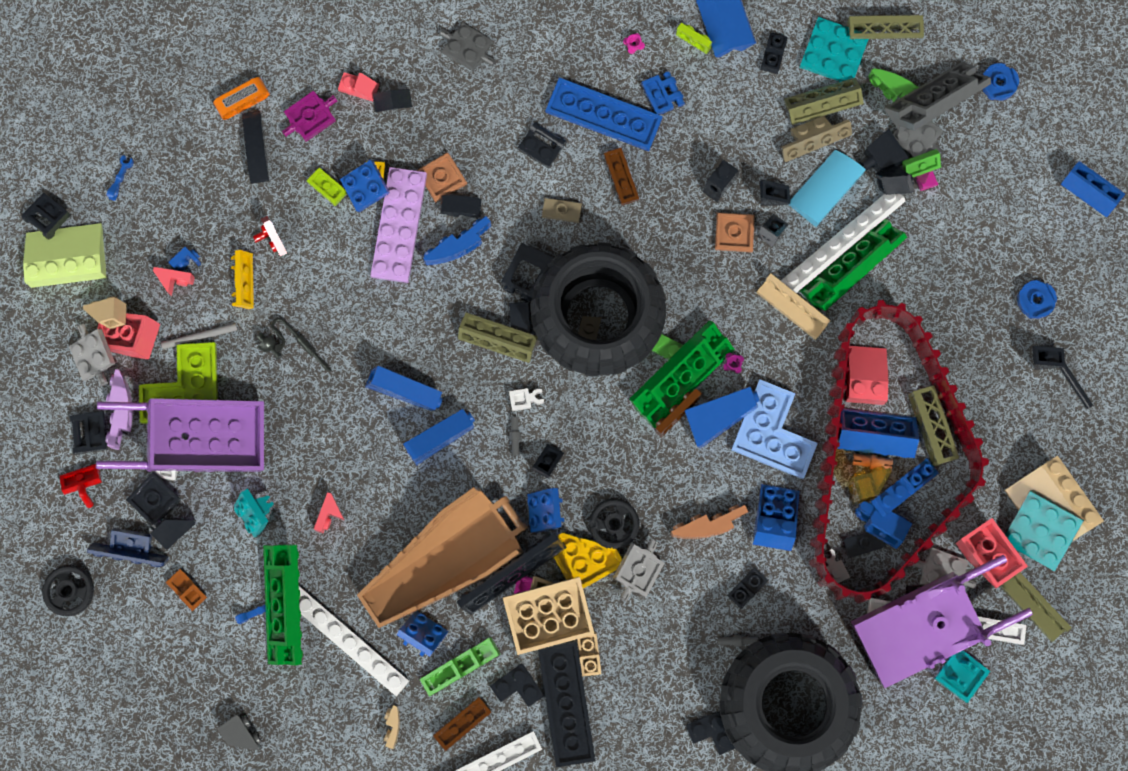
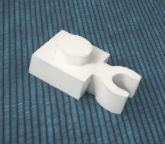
M528 388L509 391L512 411L530 409L533 402L537 405L543 404L544 399L538 400L535 397L537 394L542 393V389H536L530 394Z
M830 549L831 558L825 562L828 565L826 568L830 574H833V579L840 583L850 578L842 560L835 561V551Z

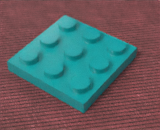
M818 17L799 68L839 82L855 78L869 39H850L849 27ZM854 29V33H863Z
M1030 491L1005 536L1016 550L1055 572L1083 524L1084 519Z

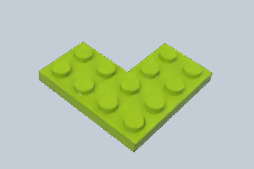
M216 343L177 345V382L139 385V402L148 403L150 399L218 400ZM139 410L140 423H148L147 411Z

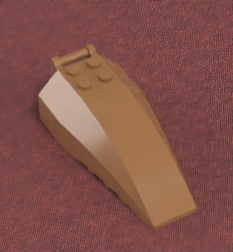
M473 487L441 510L357 594L378 628L493 575L496 570L503 568L513 558L524 553L516 536L527 530L528 526L522 523L509 504L510 500L507 496L502 497L493 504L480 488ZM500 507H503L516 526V529L513 531L497 510Z

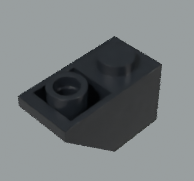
M896 165L875 173L878 188L886 195L914 192V179L912 175Z

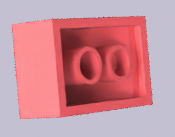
M126 313V325L109 329L99 323L97 329H102L111 352L134 358L149 359L160 323L146 315Z
M849 346V348H852V351L847 360L849 371L846 378L845 402L884 405L888 401L887 349Z
M993 518L955 543L975 568L1001 555L1006 557L1007 562L982 574L995 588H998L1028 567Z

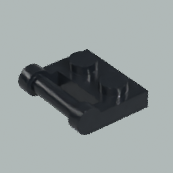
M535 121L518 146V150L549 169L566 145L567 140L558 138ZM538 133L557 146L553 149L535 138L534 135Z
M43 192L22 214V220L32 224L49 240L54 237L55 231L71 214ZM37 212L50 222L47 227L34 217Z
M99 411L69 416L73 431V455L108 450L105 412ZM81 421H84L86 446H82Z

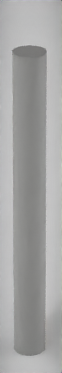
M236 323L164 341L161 342L163 349H167L180 344H187L237 331L238 329Z

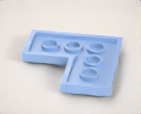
M759 379L755 389L760 399L757 402L758 408L744 417L731 451L804 479L818 443L782 429L795 393Z

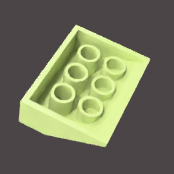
M102 223L60 228L55 231L54 237L49 240L40 231L26 233L23 260L25 283L33 288L107 278Z

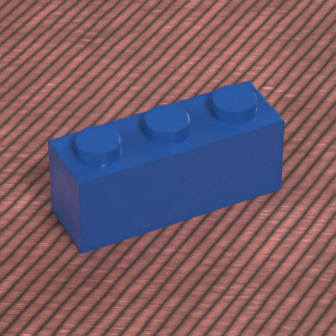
M1078 161L1061 183L1063 187L1105 217L1109 216L1125 196L1124 192L1080 161Z

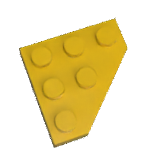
M565 533L559 534L558 537L567 548L553 557L565 579L569 580L580 577L583 589L616 571L622 561L617 549L605 548L597 542Z

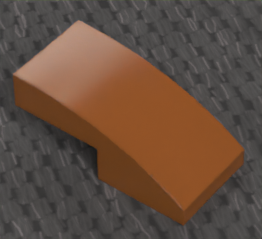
M181 568L165 582L192 611L207 598Z

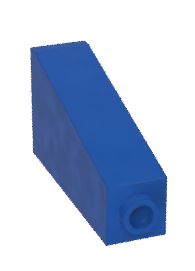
M380 366L371 370L365 385L368 389L429 411L439 408L443 400L441 398V391Z
M751 387L685 410L697 447H704L757 409V402L760 401L757 391H753Z
M462 409L405 442L403 445L417 466L472 430L475 420L470 412L465 413Z

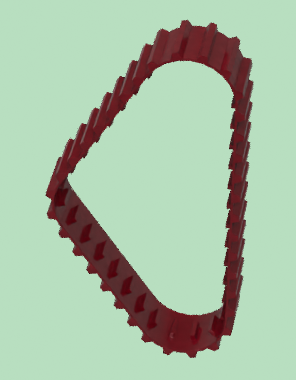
M878 300L874 307L869 309L860 307L851 318V323H847L840 332L838 339L842 343L834 353V358L839 363L833 369L831 376L837 380L829 390V395L834 397V401L827 408V414L831 415L832 419L824 429V432L829 434V439L822 445V451L827 453V458L820 464L819 468L825 474L824 478L817 483V488L822 491V496L815 502V507L820 510V514L812 523V526L818 530L817 536L810 540V546L815 548V558L810 560L809 564L817 570V574L820 577L817 582L819 587L827 586L834 592V599L836 600L848 597L854 598L856 603H863L870 600L873 593L880 596L891 590L890 582L894 583L906 575L903 568L910 567L920 560L917 553H921L933 546L931 538L943 534L947 530L944 523L947 524L961 515L959 509L972 503L974 500L972 493L982 488L986 483L982 475L983 468L989 464V459L982 457V452L979 448L983 444L982 438H975L971 431L975 424L973 420H966L962 412L966 405L965 403H958L954 395L958 390L957 386L949 385L946 375L950 371L948 367L940 366L937 358L941 355L940 350L932 349L929 340L933 336L931 332H924L920 325L923 318L920 315L914 317L906 311V304L902 302L898 306L886 305L884 300ZM874 318L876 320L883 318L900 325L909 335L913 347L921 359V364L930 378V383L935 386L939 400L954 429L955 435L958 437L963 448L962 450L967 456L970 480L965 484L967 486L965 492L958 494L954 498L956 500L955 504L950 509L946 508L941 512L943 517L936 524L932 523L927 527L930 531L923 539L919 538L914 542L916 544L914 549L909 554L905 553L900 557L903 561L895 569L891 568L887 571L889 576L883 583L881 581L874 585L876 589L866 592V589L862 588L856 592L849 590L846 585L841 586L833 579V574H830L826 568L825 562L827 559L824 557V545L828 542V539H825L826 527L830 524V519H828L829 506L833 502V500H830L831 487L835 485V481L832 480L834 468L837 466L835 455L836 449L840 446V443L837 442L838 432L842 428L840 416L845 407L842 404L843 393L847 390V386L844 385L845 376L849 371L847 360L852 351V348H849L850 339L855 334V331L852 329L856 324L861 326L867 319Z

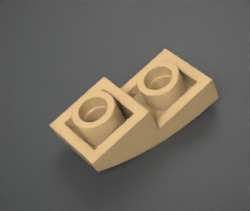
M594 632V635L577 639L582 676L601 674L597 633Z
M393 705L392 709L388 708L384 717L387 720L386 725L393 727L392 730L388 729L384 741L387 742L385 746L391 749L395 748L400 728L399 707Z

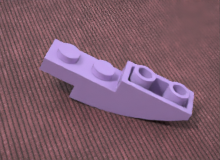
M115 369L114 375L112 374L110 379L112 387L111 392L107 395L106 402H132L130 389L124 374L120 370ZM114 410V413L111 414L110 424L112 425L110 432L106 435L107 446L111 449L119 450L123 431L131 432L133 410Z

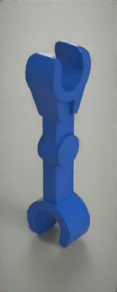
M125 155L120 158L122 167L116 175L115 182L106 194L113 201L117 199L119 185L124 179L126 170L134 164L132 158H130L129 163L125 164Z
M263 605L247 613L235 616L236 622L242 624L250 618L262 615L266 612V606Z

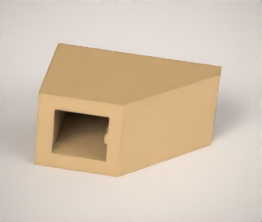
M108 297L105 300L93 301L91 304L83 306V310L98 323L109 329L126 325V303L117 297Z

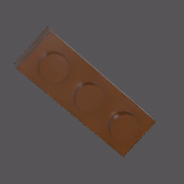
M622 148L605 152L604 158L621 206L639 201V195Z
M697 389L693 392L688 391L682 398L684 401L680 405L675 404L670 409V414L666 418L662 417L656 423V434L662 438L686 414L685 410L692 408L701 399L702 393Z
M478 697L435 733L433 737L446 752L492 712L481 698Z

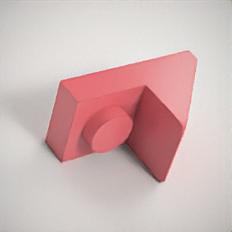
M344 72L338 91L374 102L373 94L377 93L379 84L362 73L355 76Z
M158 267L153 268L154 273L170 296H172L175 282L177 285L184 287L188 284H194L195 277L192 273Z
M328 492L314 527L315 531L323 534L330 527L332 519H329L330 516L345 520L334 496Z

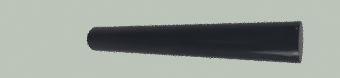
M1065 363L1066 367L1060 368V370L1086 409L1091 408L1094 405Z

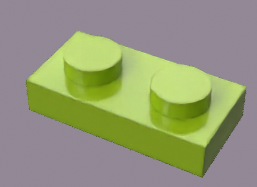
M681 23L678 26L676 36L705 54L709 52L712 41H710L708 36L697 33L690 25Z
M318 168L307 180L311 187L334 206L347 194L346 190L321 168Z

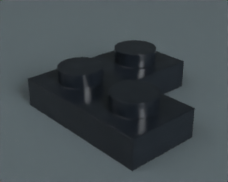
M522 663L490 685V688L500 702L518 692L529 708L544 697V694Z
M720 711L685 725L693 744L712 737L719 755L736 749L727 737Z

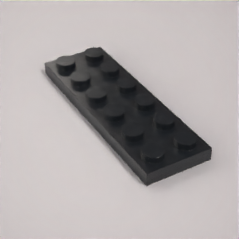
M555 533L546 535L542 538L541 543L529 547L524 555L513 558L504 569L496 570L491 578L479 582L476 585L477 588L471 592L463 593L457 604L462 610L472 615L567 548L566 545Z
M577 641L538 649L555 768L596 761Z

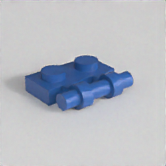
M670 71L663 74L665 78L663 81H661L659 75H656L641 82L655 114L658 115L673 110L672 102H676L678 107L685 105L684 96L678 90L677 82L671 76ZM666 87L670 88L672 92L671 95L667 94L665 90Z

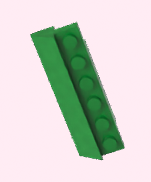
M884 219L800 289V293L816 309L819 307L826 311L907 238L905 232L893 227L890 221Z
M709 320L629 400L635 407V410L653 428H656V423L662 417L666 418L670 414V409L675 404L680 405L684 401L682 399L688 391L693 392L726 359V354L732 353L735 349L727 337L721 334L715 323Z
M263 545L268 664L302 665L303 652L301 649L302 631L300 629L301 611L299 606L300 590L298 580L300 572L298 570L299 552L297 545Z

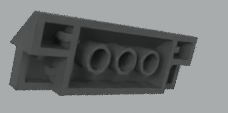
M960 62L885 107V112L900 132L905 129L915 131L939 115L944 114L952 107L957 106L960 102L983 90V88L991 84V77L976 73V66Z

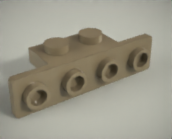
M821 116L790 129L791 135L796 141L782 146L783 160L788 162L851 136L850 120H845L832 126L825 116Z

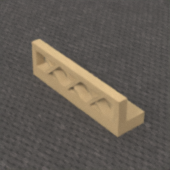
M771 273L756 292L815 340L830 323L828 318Z

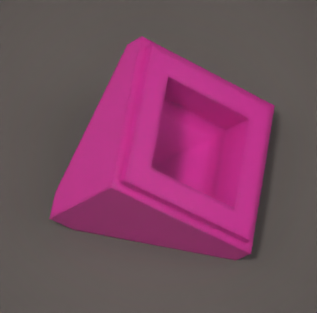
M933 171L915 177L920 191L938 186Z

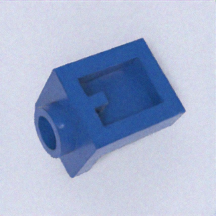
M186 247L168 262L176 271L185 269L190 259L198 267L201 265L198 260L200 256L193 249L189 251Z

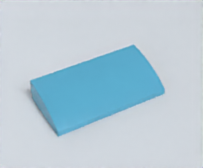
M834 150L793 196L789 206L817 227L864 174L866 169L845 154Z

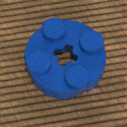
M996 63L989 66L983 73V75L991 77V84L983 88V92L990 100H1006L1016 92L1019 85V76L1012 67L1010 69L1005 66L1006 64ZM997 78H999L1000 81H1004L1002 86L996 83Z
M1038 280L1028 282L1017 294L1020 310L1031 319H1041L1048 316L1054 310L1055 303L1057 302V295L1053 287ZM1033 295H1036V297H1041L1042 300L1039 301L1040 304L1034 303Z

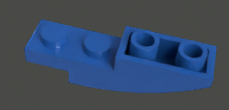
M487 216L483 219H477L473 223L472 228L468 231L464 230L459 234L458 239L453 234L449 237L445 236L439 241V245L436 248H430L426 251L423 257L424 263L426 265L446 263L473 251L482 244L479 236L491 227V221Z
M926 458L872 500L871 503L884 517L939 473Z

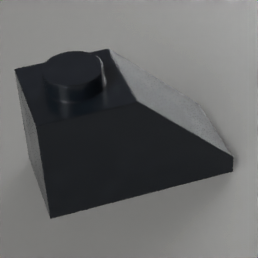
M166 518L163 521L159 519L151 526L153 530L150 534L168 550L196 524V521L194 519Z

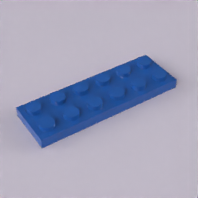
M562 78L558 79L545 110L550 115L646 151H650L663 118L661 115Z

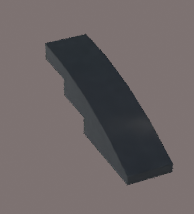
M261 111L242 113L250 183L269 181L268 158Z

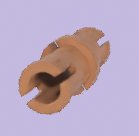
M854 453L852 465L865 466L873 470L874 468L892 470L893 458L876 457L875 454L869 456Z

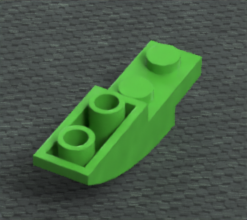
M872 69L868 76L871 84L879 87L883 91L884 96L889 100L892 99L894 102L918 88L911 81L881 69Z

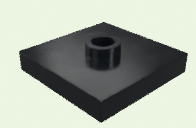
M152 472L126 501L152 526L159 519L162 520L182 498L155 472Z

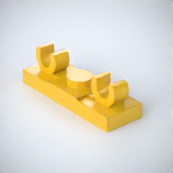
M236 250L235 255L231 257V260H235V266H231V269L235 270L234 281L236 292L232 293V296L236 297V302L232 303V306L253 309V253Z

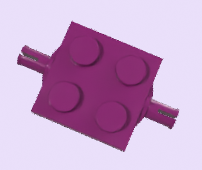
M312 91L283 111L290 125L282 130V133L287 137L295 131L307 142L336 122L330 113L329 107L338 102L337 99L332 95L324 101Z

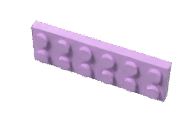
M389 168L386 186L390 193L384 197L371 278L409 283L427 179L426 172Z

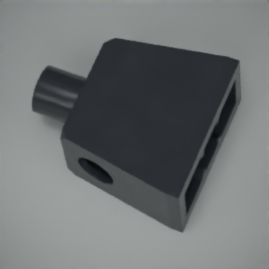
M888 129L864 151L866 158L860 161V165L866 169L865 171L873 167L876 172L895 165L899 167L903 165L902 161L907 160L909 157L890 129Z
M723 160L708 178L702 192L718 203L739 176V171ZM711 186H715L718 191L714 190Z

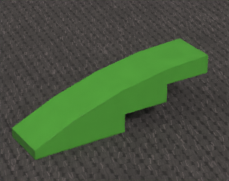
M490 637L419 680L430 697L501 654Z

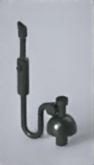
M276 318L271 322V329L282 340V344L276 345L272 335L266 338L263 333H260L256 337L261 342L258 349L263 352L271 351L275 355V359L279 360L283 355L278 352L282 351L286 341L275 328V323L282 322L310 356H314L326 371H332L329 365L324 363L316 354L317 351L302 335H298L283 318Z

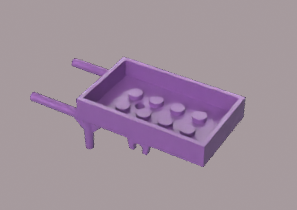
M150 399L148 403L97 401V409L146 410L148 413L147 461H96V469H146L148 472H261L264 470V401ZM182 434L187 435V440L182 439Z
M1004 555L960 576L951 572L851 621L870 663L884 688L923 669H933L935 664H943L946 662V658L979 642L990 646L991 640L989 637L992 634L1033 615L1030 608H1027L986 629H983L965 591V586L962 584L1007 562ZM939 621H942L941 626H937Z

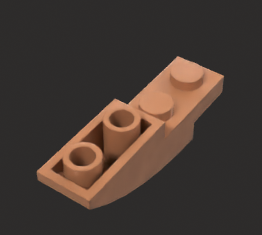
M738 504L729 508V513L725 515L719 513L712 516V521H709L707 515L701 516V514L690 518L691 522L686 525L683 522L673 527L674 530L670 534L672 537L681 539H701L720 535L733 530L734 525L732 521L746 515L748 510L745 505L740 507Z

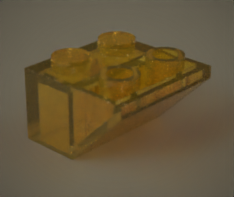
M880 466L867 474L865 471L854 473L847 482L852 504L870 501L878 496L892 472L891 468L885 469L884 466Z

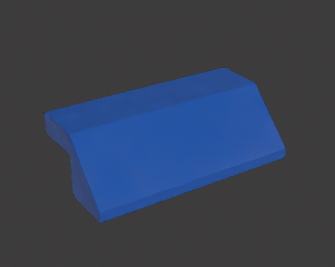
M696 0L708 37L712 41L715 57H722L732 50L743 51L756 44L742 0Z

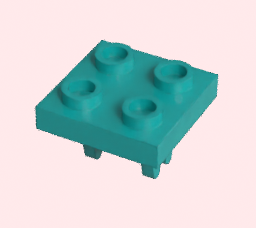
M246 489L240 493L234 504V510L237 516L241 517L245 522L244 525L247 532L251 533L255 538L263 532L267 525L266 515L270 512V508L273 507L274 503L266 502L270 498L268 495L254 499L250 491Z
M962 650L948 658L934 679L962 701L968 703L991 671Z

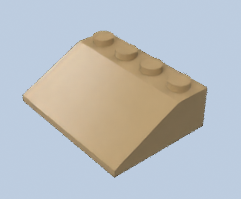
M1058 456L1004 490L1018 511L1029 492L1033 491L1084 519L1073 541L1104 522Z
M580 577L503 597L517 655L594 635Z

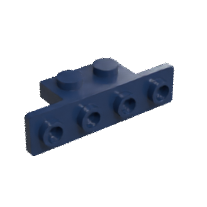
M119 528L111 530L110 545L92 543L87 548V553L93 554L96 557L107 556L112 557L113 560H129L134 564L146 563L152 567L164 566L169 559V556L150 553L151 534Z

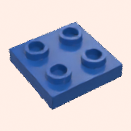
M373 160L367 161L340 179L357 212L363 211L390 193Z
M550 488L527 494L531 533L562 527L561 522H565V520L561 518L559 503H563V499L559 498L558 488Z
M416 611L399 629L397 636L404 640L403 644L405 646L409 643L420 650V656L423 657L426 654L430 657L449 631L424 614Z

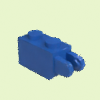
M866 501L860 503L859 507L855 509L857 518L859 517V519L866 522L864 525L866 532L895 549L902 544L912 525L906 518L892 511L882 517L874 505Z

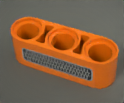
M256 77L219 96L214 100L213 104L221 118L226 120L268 98L270 93L262 79Z

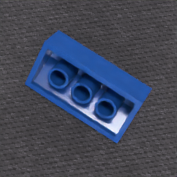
M845 408L842 410L840 416L842 428L838 432L837 442L840 443L838 449L877 453L885 456L893 455L902 458H915L919 443L916 417Z

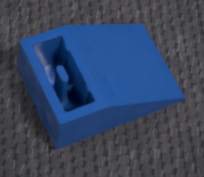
M761 484L753 545L787 551L792 550L796 539L799 491Z

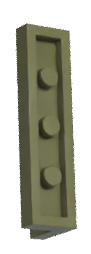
M923 15L849 16L847 21L850 39L924 38ZM854 29L865 30L863 33H854ZM877 29H884L881 33H875L873 31ZM890 29H902V30H901L899 33H894V32L891 31ZM909 29H919V33H912Z
M856 78L784 98L792 125L864 104L862 90Z
M466 312L458 333L459 340L527 363L531 361L533 349L537 342V336Z
M935 386L911 392L908 397L931 464L937 467L943 463L959 459ZM931 391L933 397L931 404L923 400L922 393ZM931 409L938 412L939 418L937 422L929 417ZM937 427L945 432L943 440L935 435ZM943 446L950 448L953 456L944 459L941 452Z
M1021 572L1000 585L1003 591L1022 611L1030 608L1033 615L1028 618L1051 642L1056 640L1063 632H1068L1072 628Z

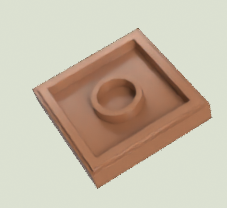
M448 152L416 170L427 173L425 187L435 203L441 200L442 195H450L467 185V181Z
M717 213L715 250L753 252L754 215Z

